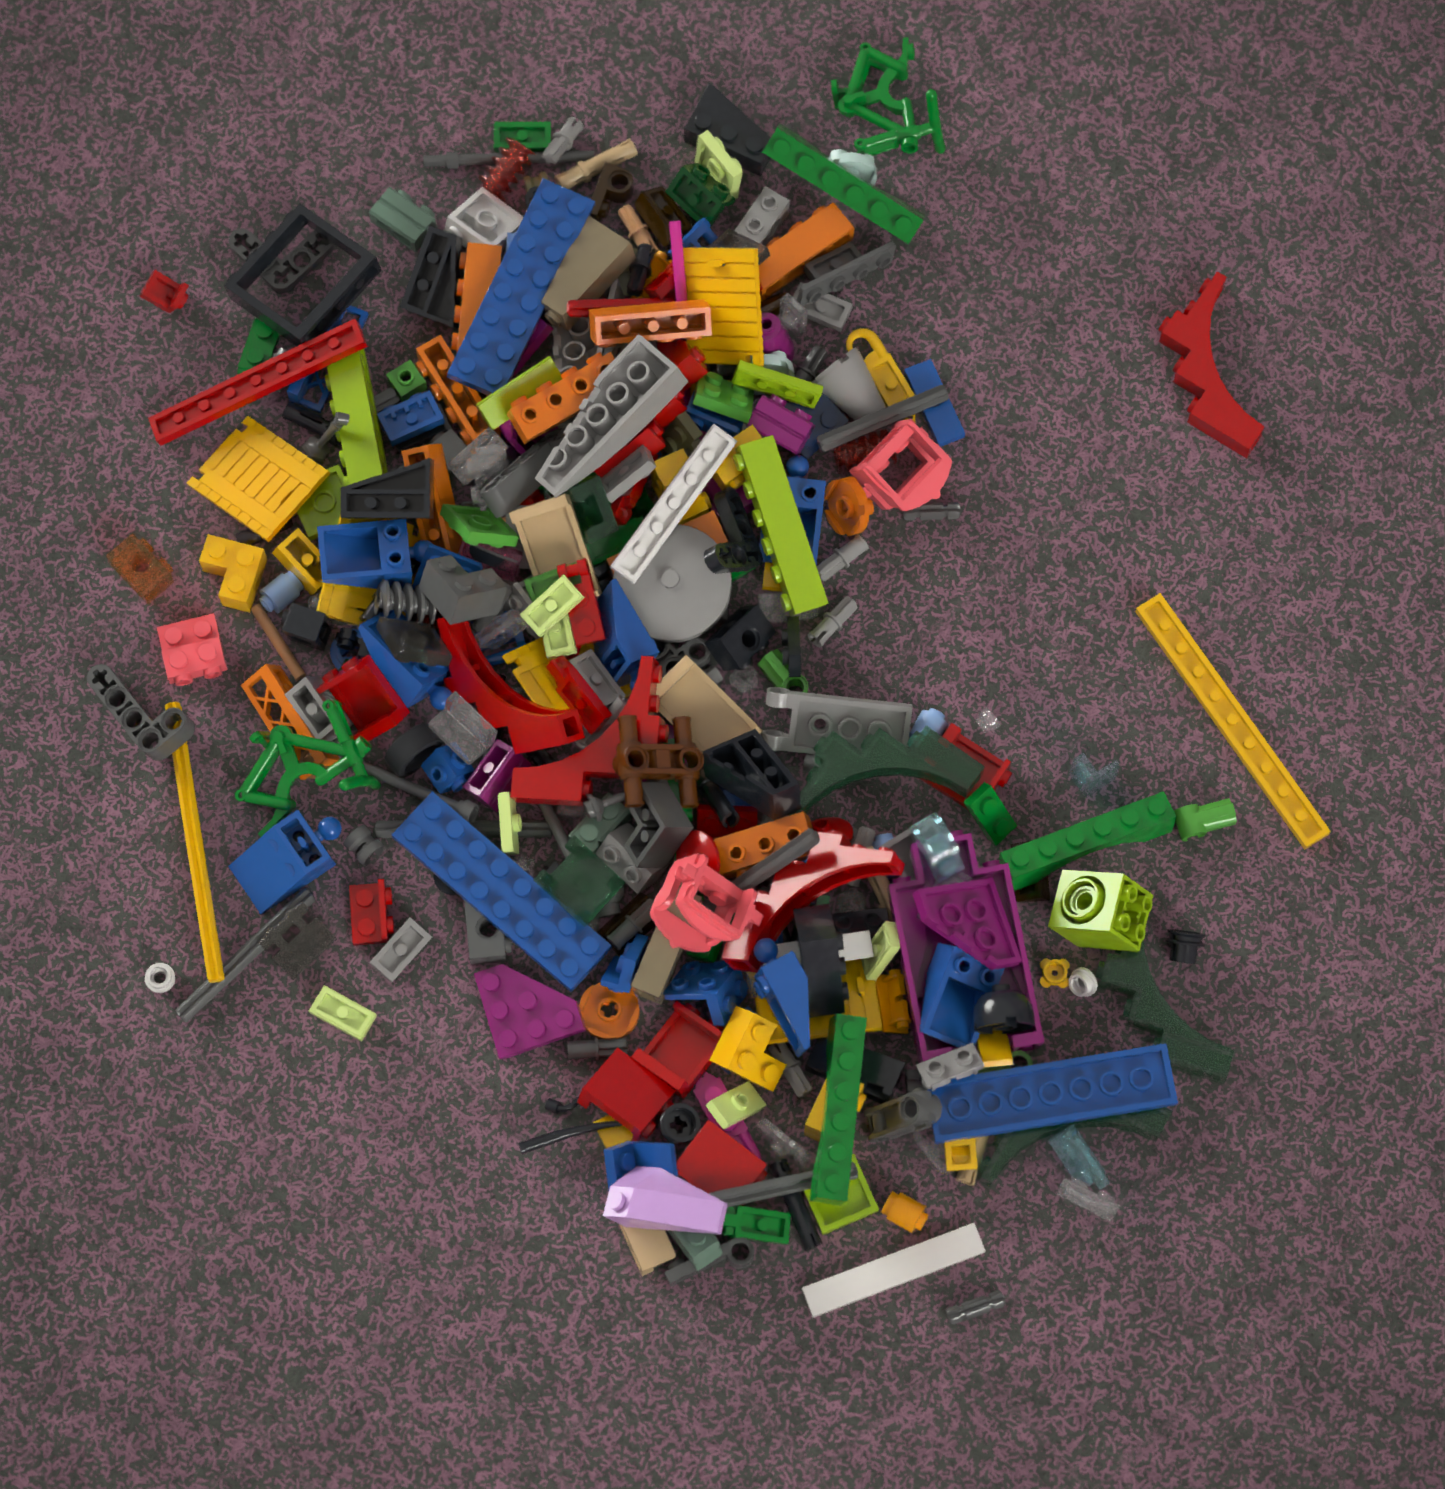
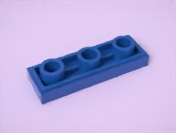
M931 359L904 369V374L915 395L938 385H943ZM950 399L939 404L937 407H931L922 411L935 442L940 447L965 438L964 429Z

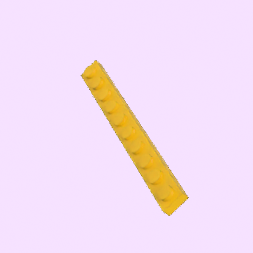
M1159 593L1137 607L1135 612L1304 850L1329 835L1330 829L1162 594Z

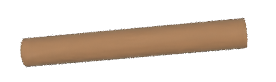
M261 604L254 605L250 609L295 680L298 681L305 677L306 674Z

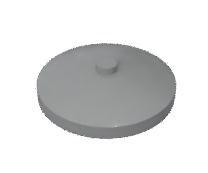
M677 524L634 585L614 571L613 579H617L648 634L654 640L660 642H683L704 634L719 621L730 600L732 590L731 573L715 574L709 570L704 560L705 550L717 545V543L708 535L693 527Z

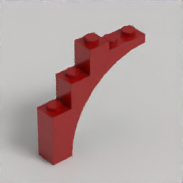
M1217 271L1212 279L1206 278L1199 289L1200 297L1196 302L1191 300L1184 313L1176 310L1172 318L1167 316L1158 329L1161 332L1159 342L1181 355L1172 370L1175 372L1173 382L1197 396L1192 400L1187 409V412L1190 413L1187 423L1247 459L1261 438L1265 426L1247 414L1231 397L1220 379L1213 360L1210 342L1211 314L1227 279L1226 276Z
M677 338L671 342H657V349L680 369L688 383L631 441L594 471L600 478L642 445L650 450L652 457L666 447L662 436L664 433L663 428L687 410L683 399L686 396L684 392L708 373L704 363L706 357L697 346L692 348L683 340L684 338Z
M444 617L436 619L451 677L444 678L446 688L453 694L451 707L475 702L483 731L508 726L515 755L565 745L585 738L578 709L559 710L543 707L524 698L513 690L494 671L483 655L468 621L450 625Z
M641 656L637 680L628 702L619 714V716H637L638 741L641 744L667 743L669 738L668 725H665V721L660 716H654V713L659 712L660 698L659 695H656L657 683L662 681V666L659 665V662L653 656ZM617 719L598 739L569 757L537 767L513 768L510 798L517 803L583 806V802L588 801L586 795L593 794V782L590 780V777L620 779L612 766L617 744L620 743ZM628 756V761L631 765V758Z
M839 831L818 832L820 842L810 849L806 863L794 860L776 872L769 893L763 890H756L755 909L763 915L760 926L753 923L751 929L745 927L740 939L726 941L721 958L733 970L757 973L764 965V962L759 961L755 957V944L763 938H769L775 942L780 933L794 918L793 909L806 907L816 898L830 890L857 879L879 875L902 876L905 864L896 855V852L890 848L868 849L863 845L851 844L846 839V836Z

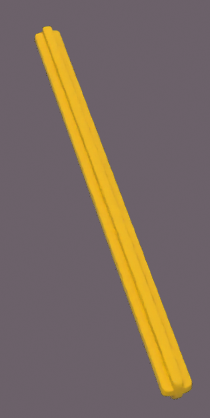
M170 702L165 705V710L175 707L182 711L179 702ZM182 720L177 721L174 724L173 729L178 728L181 725ZM186 741L172 753L207 979L210 983H216L224 980V971Z

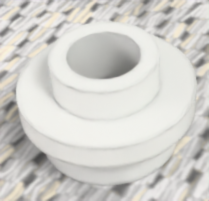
M156 963L147 969L145 983L151 991L164 993L173 987L175 973L169 965ZM157 974H165L166 979L163 983L155 982Z
M1079 967L1072 972L1068 983L1071 991L1076 996L1089 997L1097 991L1096 977L1089 969Z

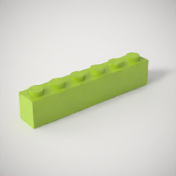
M364 348L326 366L328 374L325 375V382L333 396V399L329 401L334 417L336 412L349 414L348 425H344L335 433L343 449L339 451L340 461L347 470V476H344L345 486L388 473Z
M767 436L739 445L735 448L734 462L737 470L743 472L746 481L743 482V490L747 499H752L755 508L752 511L754 523L757 528L761 527L764 538L761 539L762 547L766 556L770 555L773 566L770 567L774 582L780 584L783 593L780 595L783 610L785 612L789 611L790 616H795L829 604L774 436Z

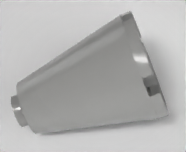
M857 347L847 352V356L844 359L841 358L832 363L812 381V383L823 386L822 393L853 420L886 408Z

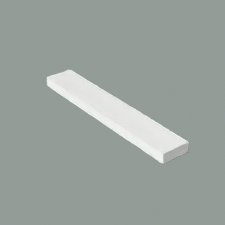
M715 424L710 427L610 566L611 569L633 585L636 583L735 446L737 440Z
M975 1223L802 1287V1291L811 1315L814 1318L978 1256L986 1251Z

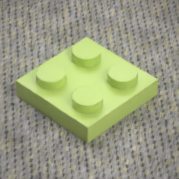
M707 130L698 137L694 163L704 165L710 171V175L717 182L726 185L730 190V194L737 199L743 173L742 167L737 159L731 158L728 155L722 141L718 137H713Z

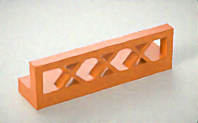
M265 664L241 684V687L270 732L277 726L276 724L294 727L299 735L315 738L284 695L294 686L281 666ZM261 679L267 685L265 698L258 697L253 689V686ZM272 702L278 703L282 709L280 721H274L270 716ZM293 746L298 760H300L301 750H308L315 760L313 763L323 764L324 766L330 767L340 760L338 755ZM312 774L301 775L299 778L300 780H306Z

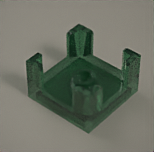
M588 475L564 492L570 496L583 537L586 536L583 539L585 544H592L619 530L599 475ZM545 488L541 489L545 500L554 497Z
M574 835L565 845V848L571 852L569 856L551 875L543 869L533 880L585 927L626 882Z

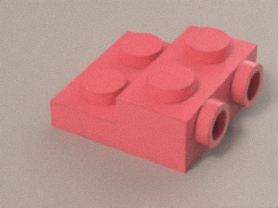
M214 613L157 627L164 666L170 684L175 683L177 686H184L192 683L193 678L204 676L206 679H213L221 676L222 671L228 670Z

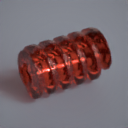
M509 137L505 139L509 149L501 146L498 149L503 157H492L496 167L488 165L485 167L490 176H479L483 184L482 187L504 203L506 199L502 192L511 194L513 191L508 183H519L515 173L522 175L526 173L521 166L522 163L531 166L532 161L528 155L537 156L526 146Z
M887 429L881 430L880 437L874 431L869 433L868 440L864 435L857 438V442L852 440L834 448V460L838 474L841 475V468L844 465L848 472L853 467V464L856 463L858 466L889 433ZM896 452L891 456L894 464L897 463Z

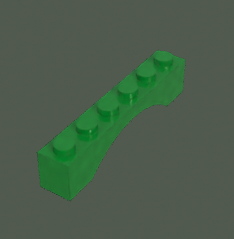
M781 123L762 151L767 156L907 244L910 243L924 221L925 214L845 169L810 144L806 139Z
M1163 791L1000 852L999 860L1001 864H1009L1013 889L1016 891L1039 882L1062 866L1090 853L1124 843L1146 842L1172 832L1177 816Z
M837 1013L829 1019L826 1046L827 1080L820 1141L812 1174L811 1202L841 1205L848 1200L867 1022L865 1017Z

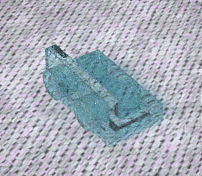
M1074 1124L1049 1139L1050 1145L1081 1190H1084L1093 1183L1097 1185L1099 1190L1110 1184L1106 1171Z

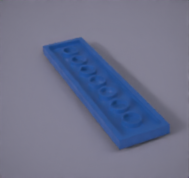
M542 178L447 372V378L488 396L510 382L544 312L545 306L541 301L569 247L579 236L588 216H590L595 206L594 200Z
M433 791L392 834L394 840L570 992L580 984L611 950V944Z
M1167 1044L973 1074L959 1080L953 1078L951 1083L938 1087L933 1092L931 1091V1094L936 1095L940 1099L942 1105L941 1117L938 1122L932 1124L935 1144H941L962 1139L1175 1106L1178 1104Z

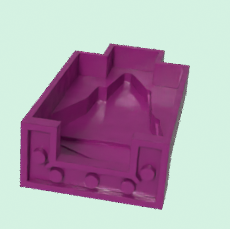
M963 830L945 833L946 837L934 839L933 835L916 838V843H912L910 846L916 880H911L910 876L893 879V884L888 885L887 892L893 922H895L901 946L899 954L908 994L907 1005L911 1018L918 1063L958 1049V1047L919 1032L927 970L937 944L956 945L921 921L912 894L922 888L993 877L1022 959V962L1017 966L1004 968L999 984H1009L1010 990H1018L1025 994L1032 1003L1035 1026H1032V1029L1007 1034L1011 1053L1014 1051L1024 1052L1039 1049L1044 1043V1037L1009 864H1001L1000 860H992L982 863L983 868H978L972 834H964Z

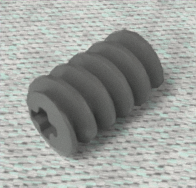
M382 579L377 587L374 601L375 615L378 609L382 608L383 617L387 618L390 610H394L395 619H399L401 613L405 612L407 621H410L415 613L419 623H422L425 615H428L430 624H434L438 610L419 589V585H416L413 590L410 583H405L401 589L398 581H394L389 586L388 580Z

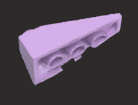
M636 1166L610 1186L603 1216L624 1227L721 1234L728 1204L662 1168Z

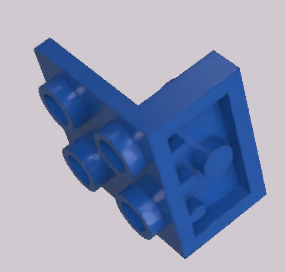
M626 1141L603 1149L608 1191L612 1184L636 1166L662 1168L678 1177L673 1143Z

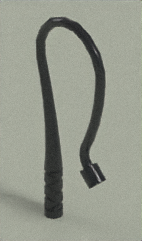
M579 1096L567 1105H562L561 1102L549 1098L545 1104V1109L556 1114L559 1111H570L579 1104L577 1103ZM616 1120L586 1124L553 1131L525 1142H519L518 1145L521 1154H525L580 1134L623 1125Z

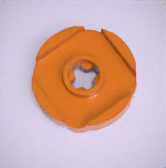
M854 476L833 480L827 485L824 501L828 500L829 509L825 510V515L832 529L840 535L847 534L852 536L862 533L868 525L869 515H872L874 512V505L872 500L867 498L858 480Z
M600 983L593 984L584 992L579 1004L587 1032L593 1037H598V1039L612 1040L624 1038L634 1030L640 1016L638 999L632 989L629 993H618L609 990L608 987L602 986ZM610 1003L615 1004L614 1009L618 1013L607 1018L601 1008L602 1006L608 1007Z

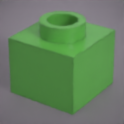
M411 359L386 374L389 385L395 389L401 402L408 400L416 393H422L427 390L426 381ZM408 375L411 376L410 380H408V381H403V380H402L403 378L407 377Z

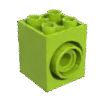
M1062 870L1048 927L1079 947L1140 952L1141 943L1146 934L1145 927L1148 915L1153 905V894L1123 873Z

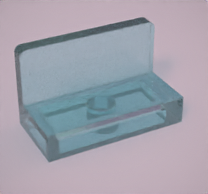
M1083 752L1073 759L1069 775L1084 797L1088 798L1116 779L1120 764L1115 760L1097 772Z

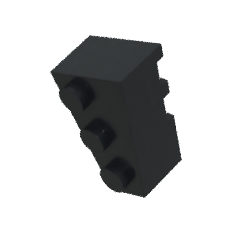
M709 82L684 128V142L697 148L699 135L708 130L713 137H718L722 141L725 151L731 158L737 159L743 169L761 177L771 158L762 151L771 137Z
M429 225L400 308L459 329V323H454L455 305L460 306V296H456L458 279H461L459 263L460 253L462 252V237Z
M428 458L421 462L341 487V518L434 519V460Z
M756 729L703 751L705 777L771 819L777 820L801 809L798 781Z
M823 904L793 909L798 933L797 944L800 951V965L808 977L809 1018L845 1013L844 1001L849 1000L847 982H842L841 976L847 975L844 957H839V950H844L842 932L835 931L830 905Z
M827 1037L817 1038L805 1064V1071L826 1080ZM864 1046L860 1083L864 1084L863 1094L867 1095L866 1098L879 1104L892 1100L903 1076L905 1062L874 1052Z

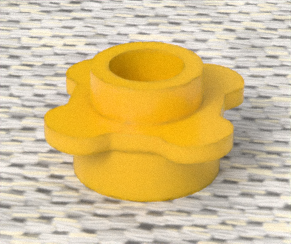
M1043 959L1040 962V968L1042 969L1041 986L1044 988H1049L1050 986L1066 988L1069 985V978L1067 977V970L1070 967L1069 962L1066 959ZM1052 971H1056L1058 974L1053 976Z

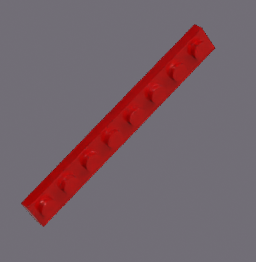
M354 318L149 417L148 419L156 442L162 446L368 347L360 324Z

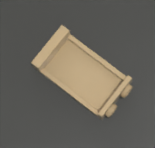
M568 492L561 494L557 498L552 497L509 512L512 524L515 523L533 576L556 569L557 565L564 563L568 565L579 559L586 558L596 597L602 594Z
M685 655L662 678L661 683H657L656 695H659L660 698L659 712L672 725L674 717H691L692 742L697 745L702 754L704 750L753 729H756L759 734L763 731L688 655Z

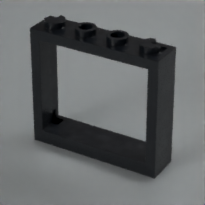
M299 203L294 210L287 213L284 221L276 230L271 231L267 235L264 243L247 257L246 262L241 268L229 276L224 287L232 301L292 344L298 346L325 333L382 270L375 255ZM307 224L358 261L303 322L296 327L246 290Z

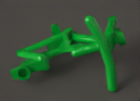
M909 37L903 38L902 55L898 60L871 47L867 42L862 43L848 88H839L838 80L831 79V91L835 109H839L842 115L847 117H854L856 115L888 131L866 139H856L854 141L855 149L858 150L856 153L874 156L899 148V145H901V150L904 153L912 154L918 150V139L928 134L932 136L935 151L938 154L945 152L946 147L936 91L929 89L926 92L929 122L918 126L915 122L910 98L905 97L902 100H895L889 94L890 85L895 79L899 81L907 80L909 61L915 60L914 43H909ZM870 66L884 72L878 82L877 89L866 93L862 91ZM881 102L886 109L895 115L903 116L905 127L868 109L867 106Z
M325 700L322 704L339 743L294 734L291 728L286 725H277L271 732L256 731L249 737L252 743L261 744L265 749L240 789L235 792V798L238 801L276 809L271 821L258 833L260 837L274 825L285 819L295 809L296 802L290 797V789L295 779L301 775L313 774L316 776L315 783L323 786L349 767H352L355 776L342 779L339 783L341 790L347 791L357 787H369L372 790H378L381 787L380 780L373 775H368L363 764V757L372 749V746L362 736L355 740L343 713L340 701ZM293 746L343 756V758L328 768L323 764L313 762L299 763ZM280 755L286 772L279 781L275 795L258 792L259 786Z

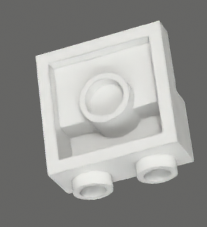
M481 187L447 217L444 231L462 237V245L466 248L467 242L502 246L503 251L506 248L507 233L517 232L523 216Z

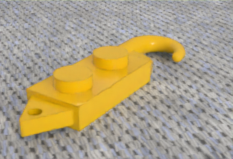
M859 328L848 335L846 340L848 352L853 349V342L857 338H865L872 347L873 351L867 355L864 361L886 407L915 395L891 354L887 352L874 331L867 328ZM914 414V415H912L911 417H913L912 420L915 422V414Z

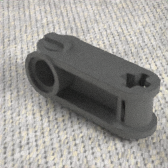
M919 1087L909 1091L908 1094L865 1110L864 1117L868 1118L870 1129L868 1141L875 1143L892 1140L913 1131H921L932 1127V1124L938 1122L941 1117L942 1105L940 1099L936 1095L931 1094V1091L925 1090V1087Z

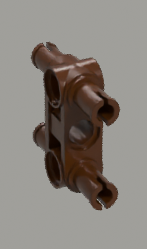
M619 716L617 721L620 743L617 744L612 766L620 780L624 782L625 807L637 808L645 805L643 801L642 780H675V782H678L681 807L695 808L699 806L696 780L699 779L700 769L704 764V757L697 745L692 742L691 717L679 716L672 719L675 744H641L638 741L637 716ZM628 756L633 760L634 767L630 765ZM682 758H685V759H686V761H687V763H688V767L685 766V764L683 763Z

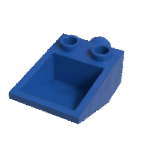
M794 455L786 463V470L791 476H787L817 566L826 481L802 478L809 471V462L801 455ZM804 492H815V496L807 498ZM761 529L759 547L762 552L763 562L772 563L770 555L766 556L762 547L761 539L764 536Z
M406 518L317 526L322 583L377 589L380 581L385 579L388 580L389 586L394 581H398L401 588L405 583L412 585L410 559L415 558L416 561L421 563L428 545L433 543L428 540H419L413 547H409Z
M613 579L597 599L607 639L594 642V653L619 687L630 684V688L633 690L638 676L641 656H653L656 658L659 651L656 642L648 634L617 579Z
M390 610L387 618L383 617L382 612L360 624L358 629L371 658L407 708L430 696L431 705L437 710H446L452 705V692L448 688L442 687L445 682L444 678H448L451 674L446 655L440 652L410 621H407L402 613L399 619H395L394 610Z
M296 810L269 829L228 866L261 915L336 865L321 841L324 839L331 841L338 838L342 831L341 823L334 817H325L319 822L318 830L314 832L300 811ZM296 833H304V839L303 837H298V842L294 840ZM312 857H320L318 860L310 864V860Z
M763 938L755 944L754 955L759 961L766 963V965L762 966L754 976L756 982L753 983V986L761 999L765 998L798 1058L810 1047L808 977L793 951L777 959V944L769 938Z
M938 943L927 970L919 1032L958 1048L970 1043L976 1046L980 1034L974 1032V1007L977 1000L983 994L991 992L992 986L999 984L1004 968L991 970L962 949L953 945Z

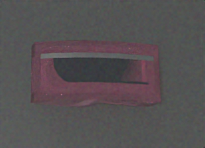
M463 540L457 553L481 563L483 566L482 570L492 568L500 578L514 582L523 557L522 551L506 546L496 548L482 543L473 546L465 543Z

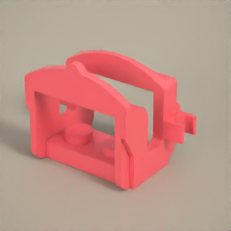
M912 419L897 421L891 427L892 430L859 465L849 470L850 474L858 480L867 498L873 500L882 510L899 508L901 511H908L924 505L931 499L940 498V490L949 476L952 459L937 443L928 437L929 434L922 427L919 428ZM908 447L922 463L894 491L879 473L887 468L890 464L888 459L895 452L898 454Z
M697 853L674 861L663 887L655 897L650 910V916L660 932L669 940L672 948L680 947L691 952L705 953L721 941L740 939L745 927L751 929L753 923L760 926L763 915L755 909L756 906L754 905L757 891L753 888L743 891L707 866L709 859L706 855ZM681 882L682 885L675 902L690 925L667 910L673 903ZM697 890L707 896L711 903L717 905L715 912H712L694 899ZM735 913L732 924H730L733 914Z

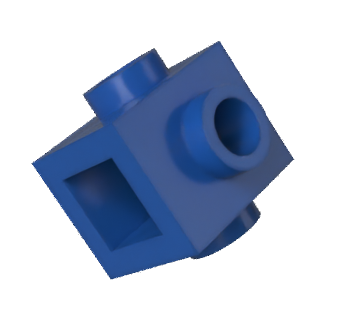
M456 743L436 748L421 765L440 794L452 790L456 793L462 790L467 779L475 770Z

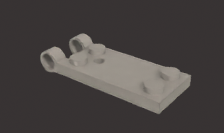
M782 687L767 688L766 705L774 708L792 709L789 734L773 729L762 731V738L773 751L842 756L844 758L899 764L906 763L912 704L797 692ZM817 719H823L826 725L819 729L815 727L814 722Z

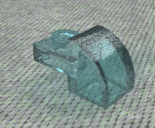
M936 812L910 826L918 848L924 854L930 870L938 883L965 869L959 855L960 850L952 834Z

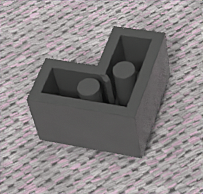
M452 555L427 560L419 584V589L450 625L499 614L508 587L492 568L467 573Z
M642 782L645 805L629 808L638 826L626 841L624 847L636 868H665L691 832L693 826L668 783Z

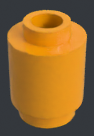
M892 1191L881 1210V1213L887 1216V1220L910 1233H913L915 1228L921 1231L929 1217V1214L925 1213L927 1206L902 1192L898 1194Z

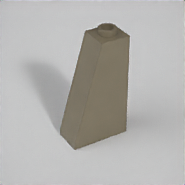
M588 216L579 236L569 247L541 301L545 306L544 311L546 314L544 316L547 321L555 327L560 325L569 331L581 317H569L566 312L567 302L569 300L599 299L636 259L631 242L591 216Z
M679 888L673 903L667 910L690 925L675 902L680 890ZM697 890L694 899L702 904V897L698 895L699 891ZM657 926L631 984V988L636 995L661 1005L664 1000L663 992L671 983L684 949L680 947L672 948L669 940L660 932Z

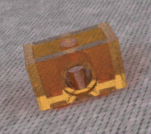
M132 533L109 552L106 558L112 568L149 604L174 583L171 575L174 570L164 558L158 560L152 554L154 549L145 538L139 540ZM142 563L149 564V568L146 571H136L138 565Z

